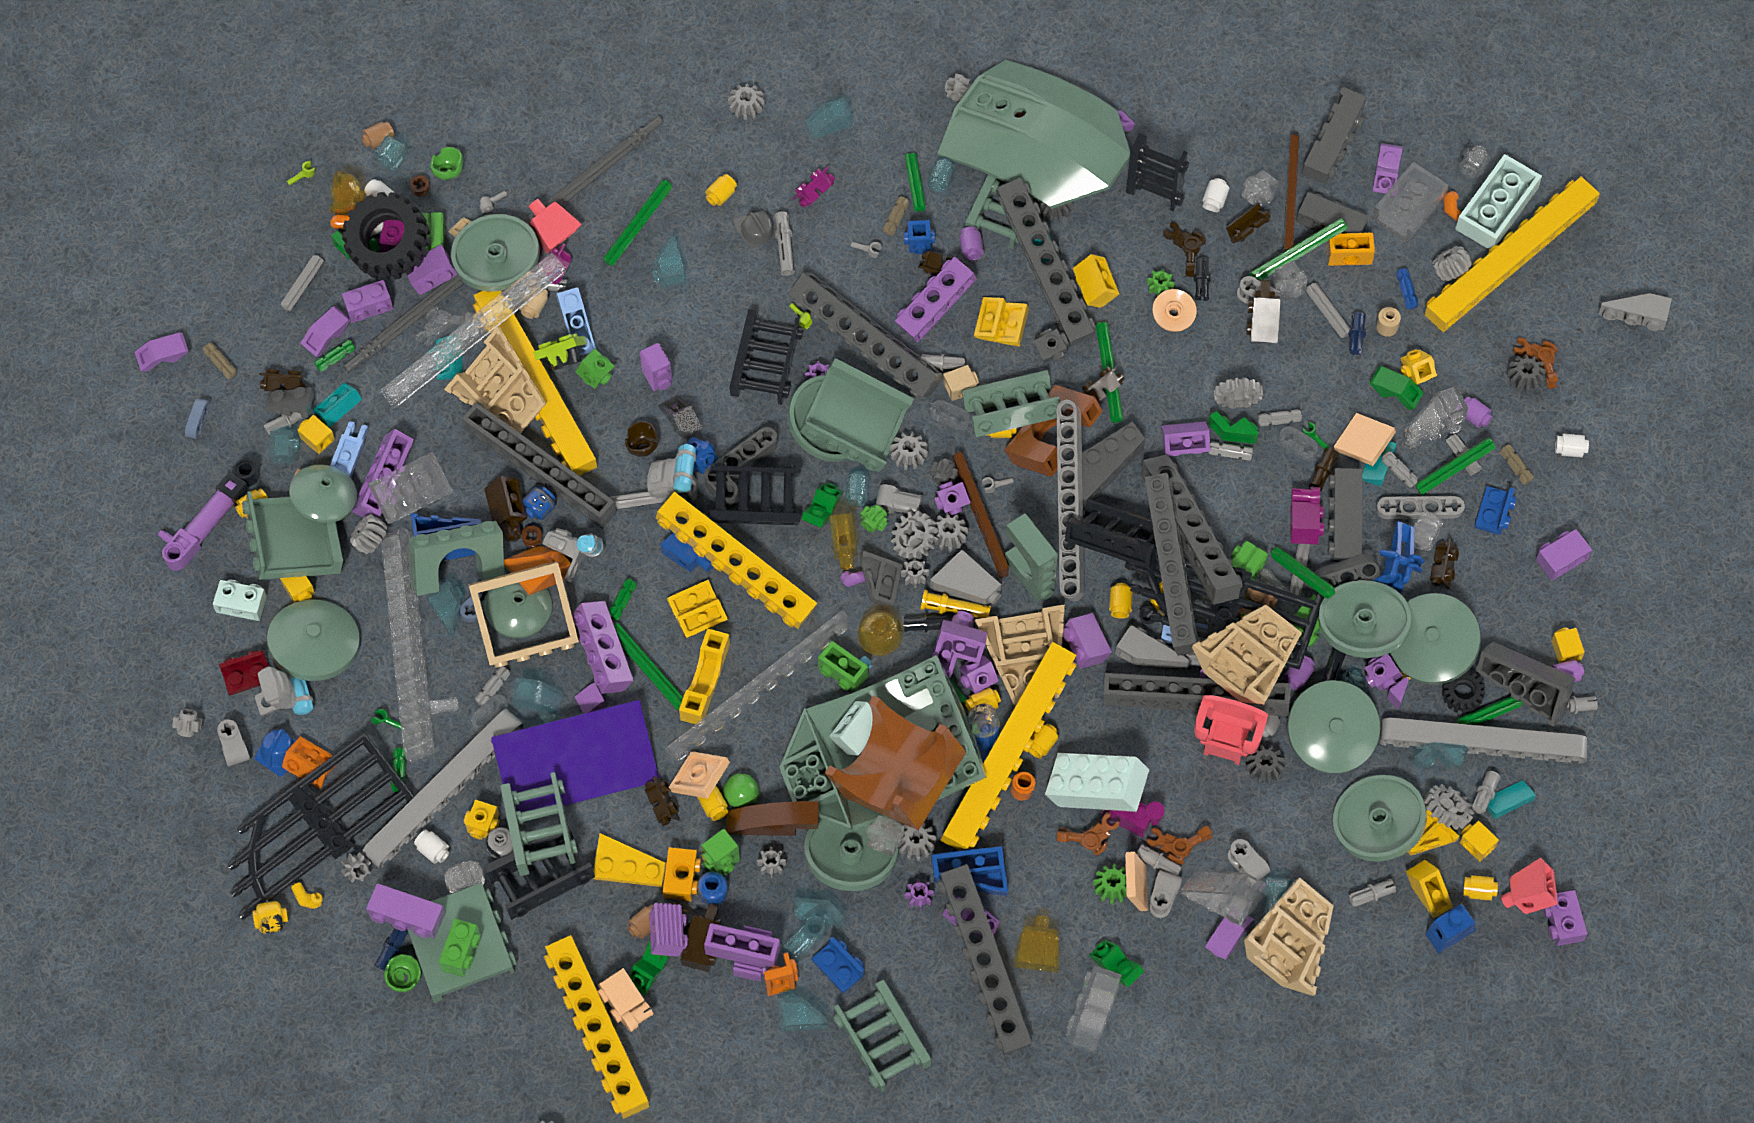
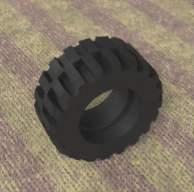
M378 192L377 197H373L372 194L366 196V201L363 203L361 201L355 204L357 208L354 211H349L347 214L349 220H345L343 228L346 230V232L342 233V240L345 242L344 248L349 254L350 259L365 274L368 273L370 277L375 279L380 277L382 280H390V276H392L396 280L402 278L401 274L403 273L411 274L413 272L411 269L414 266L419 267L422 264L420 259L422 257L425 258L428 254L426 246H430L431 239L428 235L431 232L424 215L408 198L403 195L399 197L397 193L390 192L389 196L385 192ZM388 220H398L404 224L403 237L395 248L382 253L370 250L369 239L371 233L379 224Z

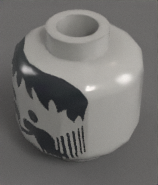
M499 827L489 832L485 844L491 858L497 860L513 851L510 831L507 828Z

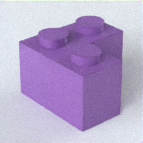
M943 620L932 657L938 656L947 676L951 677L957 657L980 663L986 644L987 632Z

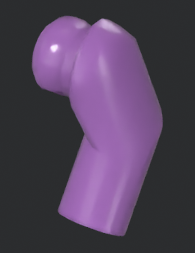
M845 571L840 577L843 585L847 587L865 582L863 571L855 573Z

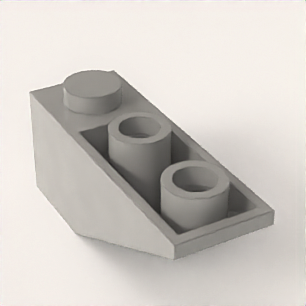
M1649 293L1603 302L1598 315L1603 316L1607 320H1622L1632 326L1637 324L1643 325L1652 331L1664 330L1672 298Z
M1130 625L1116 646L1115 654L1134 666L1187 670L1189 666V659L1185 654L1178 656L1164 641L1160 639L1155 640L1142 628H1135Z

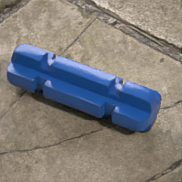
M1407 268L1399 269L1396 276L1398 281H1400L1399 285L1403 299L1406 300V308H1417L1418 300L1415 296L1416 293L1412 280L1409 278V271Z

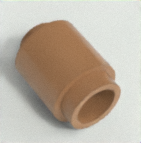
M388 121L384 123L379 122L364 129L361 140L366 148L370 147L373 150L390 142L391 138L395 137V134Z
M653 905L644 907L628 921L629 927L627 929L634 938L640 937L644 939L650 934L649 913Z

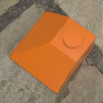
M542 546L534 547L504 560V565L510 573L557 561L562 580H564L571 563L564 554L550 547ZM552 573L519 582V584L528 595L555 585L556 581Z

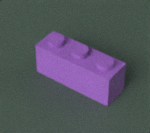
M376 884L366 908L371 920L383 924L384 921L388 922L400 931H405L406 929L414 931L415 935L427 939L428 936L436 937L445 916V910L442 905L380 884Z
M710 923L704 947L706 955L769 969L776 966L780 952V939Z

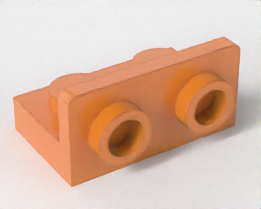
M300 736L286 751L282 768L302 779L333 755ZM337 764L312 782L311 785L321 789L326 777Z
M788 952L783 953L784 967L773 966L763 972L768 996L795 989V981H798L795 960L789 959Z

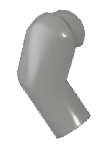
M1268 715L1263 737L1273 736L1280 726L1278 716Z

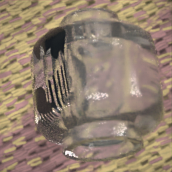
M1481 145L1466 147L1458 161L1460 171L1470 178L1482 176L1490 163V155L1486 148Z
M986 703L979 704L970 710L968 721L973 734L980 738H988L998 731L1000 720L993 706Z

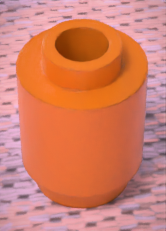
M1028 772L1017 773L1013 777L1010 786L1011 795L1020 801L1029 799L1035 788L1034 777Z

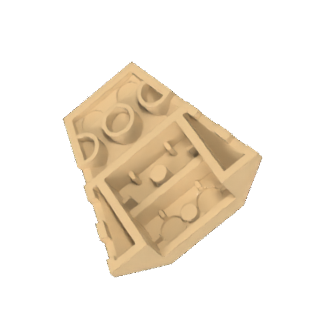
M496 326L484 341L487 345L465 372L456 374L444 390L450 394L453 393L466 404L469 403L473 406L475 403H478L521 434L546 405V402L499 326Z
M1065 605L1042 608L1041 612L998 619L997 616L975 620L978 629L987 632V649L1013 705H1017L1051 643L1054 642L1062 647ZM1056 693L1053 699L1059 698V695Z
M1264 605L1242 617L1239 622L1226 626L1219 633L1215 632L1208 636L1206 640L1193 644L1192 649L1204 673L1237 700L1245 703L1265 704L1302 632L1270 607Z
M1298 878L1244 939L1247 959L1279 985L1308 995H1315L1317 987L1314 985L1316 977H1319L1321 967L1319 966L1320 956L1324 954L1325 945L1323 942L1325 935H1328L1333 905L1301 878Z

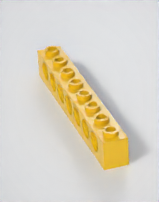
M676 492L658 510L656 519L662 528L670 529L675 533L676 538L680 542L688 543L692 546L693 551L698 556L706 557L710 560L711 565L716 570L724 571L729 575V579L734 584L742 585L747 589V593L752 598L759 599L765 603L766 609L772 613L779 614L784 623L789 627L795 626L799 629L814 611L817 602ZM684 517L687 523L679 524L676 518ZM702 531L705 537L697 538L693 532ZM720 545L723 551L715 552L711 546ZM735 558L740 561V565L733 566L729 560ZM753 572L757 574L758 579L751 580L747 574ZM765 587H773L776 593H767ZM783 601H791L794 607H785Z
M570 935L546 946L547 955L544 956L549 969L554 968L557 974L553 976L558 989L563 988L566 994L562 998L567 1009H573L575 1017H572L577 1031L582 1029L585 1035L581 1039L586 1050H592L595 1058L591 1059L596 1072L601 1071L604 1076L601 1083L605 1092H611L614 1098L610 1102L615 1113H621L624 1119L648 1108L649 1103L572 936ZM565 962L572 963V967L568 970L560 968ZM577 982L582 984L581 988L578 990L570 989V986L573 983ZM584 1003H589L592 1005L591 1008L587 1011H582L579 1009V1007ZM592 1024L601 1025V1028L596 1032L589 1030ZM604 1044L611 1047L605 1053L598 1051L599 1047ZM617 1065L620 1067L617 1073L612 1074L608 1072L609 1067ZM622 1086L630 1088V1091L624 1095L617 1092Z

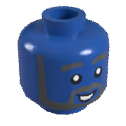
M544 486L541 488L534 487L523 498L526 513L530 519L535 517L543 520L555 508L554 500L556 498Z
M708 872L702 875L697 884L699 898L707 905L709 903L721 904L728 894V885L723 875L718 872Z

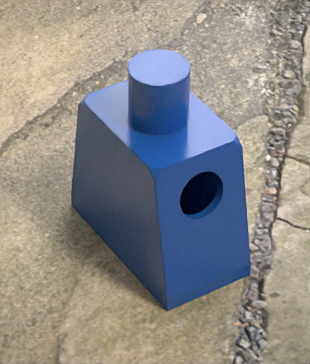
M702 531L693 532L697 538L705 537ZM674 532L660 544L661 553L689 572L698 565L706 572L713 569L710 560L706 557L698 556L693 551V547L688 543L680 542Z
M1460 904L1434 920L1425 935L1437 952L1440 953L1475 932L1476 925L1465 907ZM1437 932H1441L1442 938L1438 935Z

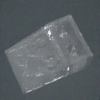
M1458 386L1436 393L1408 424L1401 443L1402 449L1406 447L1412 449L1419 446L1425 440L1435 441L1442 434L1447 432L1454 434L1462 429L1468 412V406Z
M1196 870L1180 889L1179 893L1185 895L1189 900L1200 903L1208 910L1222 915L1231 923L1242 926L1258 906L1267 884L1248 873Z

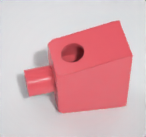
M537 199L529 205L531 211L536 215L529 225L547 254L581 226V223L557 202H553L546 208Z
M1539 858L1512 875L1510 878L1511 891L1501 896L1505 907L1510 908L1516 905L1525 914L1558 904L1554 870L1542 858Z

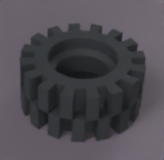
M1470 670L1459 678L1444 683L1443 701L1448 703L1447 707L1449 709L1454 708L1456 713L1462 711V714H1466L1467 711L1469 713L1473 712L1475 708L1477 710L1485 696V684H1482V678L1479 677L1477 679V673L1475 672L1472 675L1469 674ZM1459 685H1466L1472 690V696L1469 699H1461L1456 695L1455 688Z

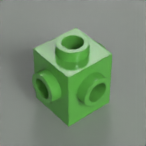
M594 349L580 363L575 373L586 384L596 389L600 384L605 385L611 379L612 375L610 372L614 365L607 357Z

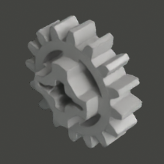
M1247 378L1228 379L1226 383L1220 382L1219 386H1215L1214 398L1217 404H1222V407L1228 406L1232 409L1236 407H1251V403L1258 404V401H1261L1263 396L1260 382L1255 383L1254 379L1249 381Z
M916 511L915 514L908 512V518L901 516L902 522L895 523V526L898 528L891 532L895 535L891 542L896 544L893 549L899 552L901 557L911 561L914 558L921 560L922 554L928 556V549L935 548L932 543L933 541H938L934 534L939 532V530L934 527L936 522L929 515Z
M1443 784L1439 787L1434 785L1425 796L1424 803L1428 805L1426 810L1431 811V817H1437L1438 823L1445 824L1447 828L1452 825L1455 830L1459 827L1463 829L1473 818L1474 811L1470 809L1472 805L1465 801L1466 797L1460 796V791L1452 790L1451 786L1446 789Z

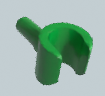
M1308 423V428L1312 430L1310 432L1302 428L1305 438L1313 439L1324 450L1329 448L1316 434L1314 423Z
M378 709L374 712L380 715L381 720L377 717L371 718V722L375 725L384 722L400 730L404 727L403 724L389 718L384 709Z

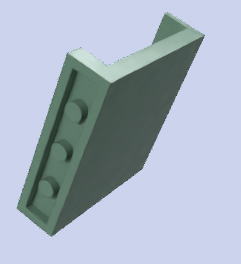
M835 358L827 368L800 433L810 440L824 444L829 450L844 454L849 460L865 465L871 471L880 472L887 463L885 460L890 451V446L893 444L904 415L914 398Z
M247 492L246 501L242 502L243 514H247L248 520H246V531L251 533L249 547L250 552H254L255 555L253 557V569L258 571L259 580L341 573L343 558L335 522L321 523L302 516L293 507L290 497L252 499L251 492Z
M482 883L431 901L442 905L445 910V916L435 938L428 936L427 939L415 935L414 931L408 930L434 1003L443 1000L442 995L507 971L514 974L512 966L517 965L512 951L507 953L505 945L509 944L505 931H499L497 924L501 923L497 910L492 911L489 903L493 902L490 890H484ZM454 918L476 924L481 934L479 945L477 948H474L472 954V965L470 969H467L465 977L444 972L439 965V960Z

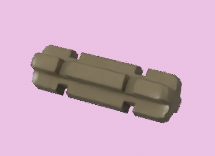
M898 197L896 205L887 219L888 222L883 227L884 234L888 236L894 235L896 227H898L905 213L904 210L909 205L907 198Z
M208 343L203 347L204 353L211 358L210 360L223 372L227 379H231L237 374L236 369L232 364H229V361L217 350L213 343Z
M1506 445L1501 449V455L1504 459L1507 458V463L1514 473L1520 476L1519 480L1522 484L1530 483L1534 476L1530 470H1526L1527 466L1519 455L1514 453L1513 447Z

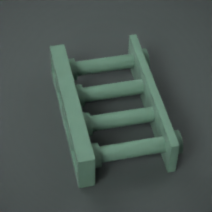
M988 174L966 220L965 228L976 227L980 229L982 227L1009 237L1010 248L1014 249L1016 243H1019L1014 231L985 220L984 216H982L985 210H992L1005 215L1001 204L995 203L991 199L992 194H996L997 187L1003 184H1001L998 178ZM1030 195L1032 202H1036V198Z
M1047 370L961 390L965 412L975 411L976 416L972 417L975 437L1056 419L1057 406L1060 403L1059 396L1050 398L1048 395L1051 391V384ZM1037 396L1041 399V401L1028 403L1027 401L1028 398ZM1015 401L1019 403V406L1006 408L1005 404ZM994 406L997 407L998 411L986 414L983 410Z
M555 772L550 773L551 785L527 791L512 792L509 783L500 785L516 866L520 876L529 874L528 865H531L533 861L566 853L570 863H575L574 854L578 853L575 839L570 840L561 794H564L565 790L562 780H557ZM555 793L557 802L555 805L522 813L521 811H516L515 805H518L521 801ZM559 813L561 821L559 825L526 833L520 830V825L524 824V821ZM563 833L565 840L563 845L530 853L524 850V845L528 844L529 841Z
M884 979L875 984L876 992L873 997L844 1013L839 1005L834 1006L835 1015L832 1016L839 1029L843 1027L869 1071L868 1079L874 1089L878 1087L881 1093L885 1091V1083L883 1081L914 1064L916 1066L920 1064L922 1070L931 1066L930 1056ZM878 1004L880 1006L884 1004L888 1011L885 1013L886 1016L857 1032L853 1031L848 1022L849 1020ZM890 1024L892 1026L896 1024L900 1031L897 1033L898 1036L866 1053L860 1043L861 1040ZM902 1044L904 1046L908 1044L912 1051L909 1053L910 1056L878 1073L872 1063L874 1059Z

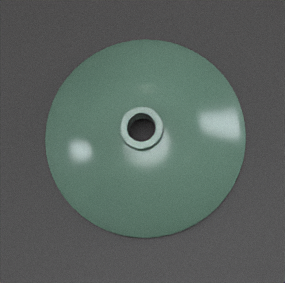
M312 465L300 470L293 477L289 488V497L293 507L302 516L312 521L330 523L344 519L353 511L357 501V489L353 480L342 470L329 465Z
M518 582L488 590L484 599V613L488 623L498 633L510 638H526L536 634L547 624L552 613V599L547 588L528 595ZM519 597L522 601L518 603L514 599Z

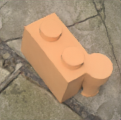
M624 968L598 984L600 990L597 992L604 1003L608 1001L613 1009L610 1011L611 1015L617 1023L621 1021L623 1025L625 1024L630 1032L638 1028V1024L654 1015L651 1009L646 1011L649 1005L644 1001Z

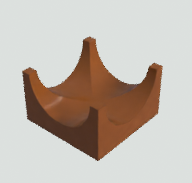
M873 696L868 703L872 710V728L864 750L850 766L840 770L829 766L825 774L846 799L919 831L965 756L966 751L948 727L939 724L935 732L923 729L895 713L880 698Z

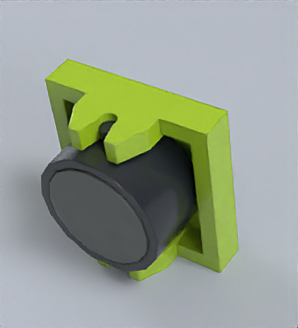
M576 333L559 338V343L556 340L538 345L539 350L533 352L535 359L547 358L551 371L582 361L578 347L588 344L586 337H578Z

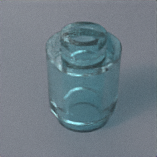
M943 158L935 161L928 178V186L932 190L943 192L948 188L955 171V167L950 160Z
M856 471L847 476L845 498L851 506H863L868 499L869 477L863 472Z

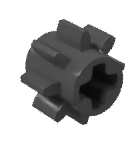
M944 458L940 459L939 463L934 461L930 469V475L933 476L932 481L937 485H943L951 481L954 484L958 475L955 463Z

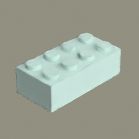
M1504 154L1460 214L1455 230L1490 250L1494 245H1498L1538 190L1542 176Z
M1058 753L1045 795L1060 807L1137 812L1149 769L1137 757Z

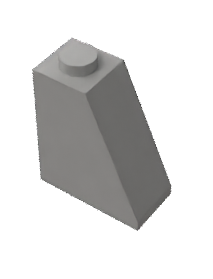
M963 550L930 579V588L933 591L967 602L987 606L989 603L995 604L1001 597V584Z

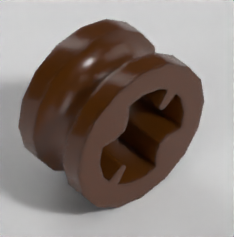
M422 175L413 177L410 181L411 192L416 196L426 195L430 190L428 179ZM419 182H422L425 187L421 186L422 189H417L416 184L418 185Z
M533 525L525 527L522 531L523 543L531 548L539 546L543 539L540 528ZM531 532L533 535L537 533L536 539L533 541L532 538L528 540V534Z

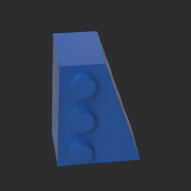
M410 513L414 537L420 534L437 533L441 530L457 529L466 525L481 524V519L459 517L442 519L436 515L419 517L418 514ZM468 548L456 549L448 553L441 561L475 555V551Z
M1002 846L934 854L931 856L934 883L941 880V873L968 865L977 891L1007 897L1008 889Z

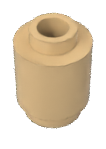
M533 285L532 288L528 289L519 306L523 316L529 319L539 317L548 300V291L545 288Z
M1392 307L1382 309L1376 324L1377 331L1387 337L1396 334L1401 319L1400 313Z

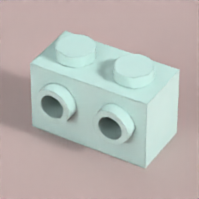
M220 580L213 607L216 613L260 621L267 595L264 588L256 584L248 586L236 580Z
M855 701L829 736L848 755L858 756L867 744L872 728V710L867 702Z

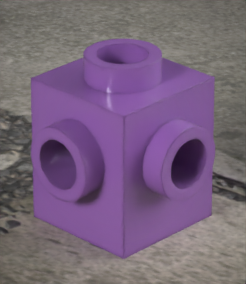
M951 481L940 485L941 490L936 492L937 497L934 498L938 510L943 509L944 513L949 512L950 515L963 511L962 506L970 504L963 482L953 485ZM950 494H953L955 497L952 503L948 501Z
M1389 654L1381 658H1373L1368 662V666L1365 667L1368 673L1365 676L1366 680L1372 688L1376 686L1380 691L1383 689L1385 691L1389 690L1396 684L1395 681L1403 677Z
M982 655L980 663L968 660L965 662V665L959 667L962 674L960 676L961 683L966 689L969 688L974 693L982 691L999 681L991 661L984 655Z

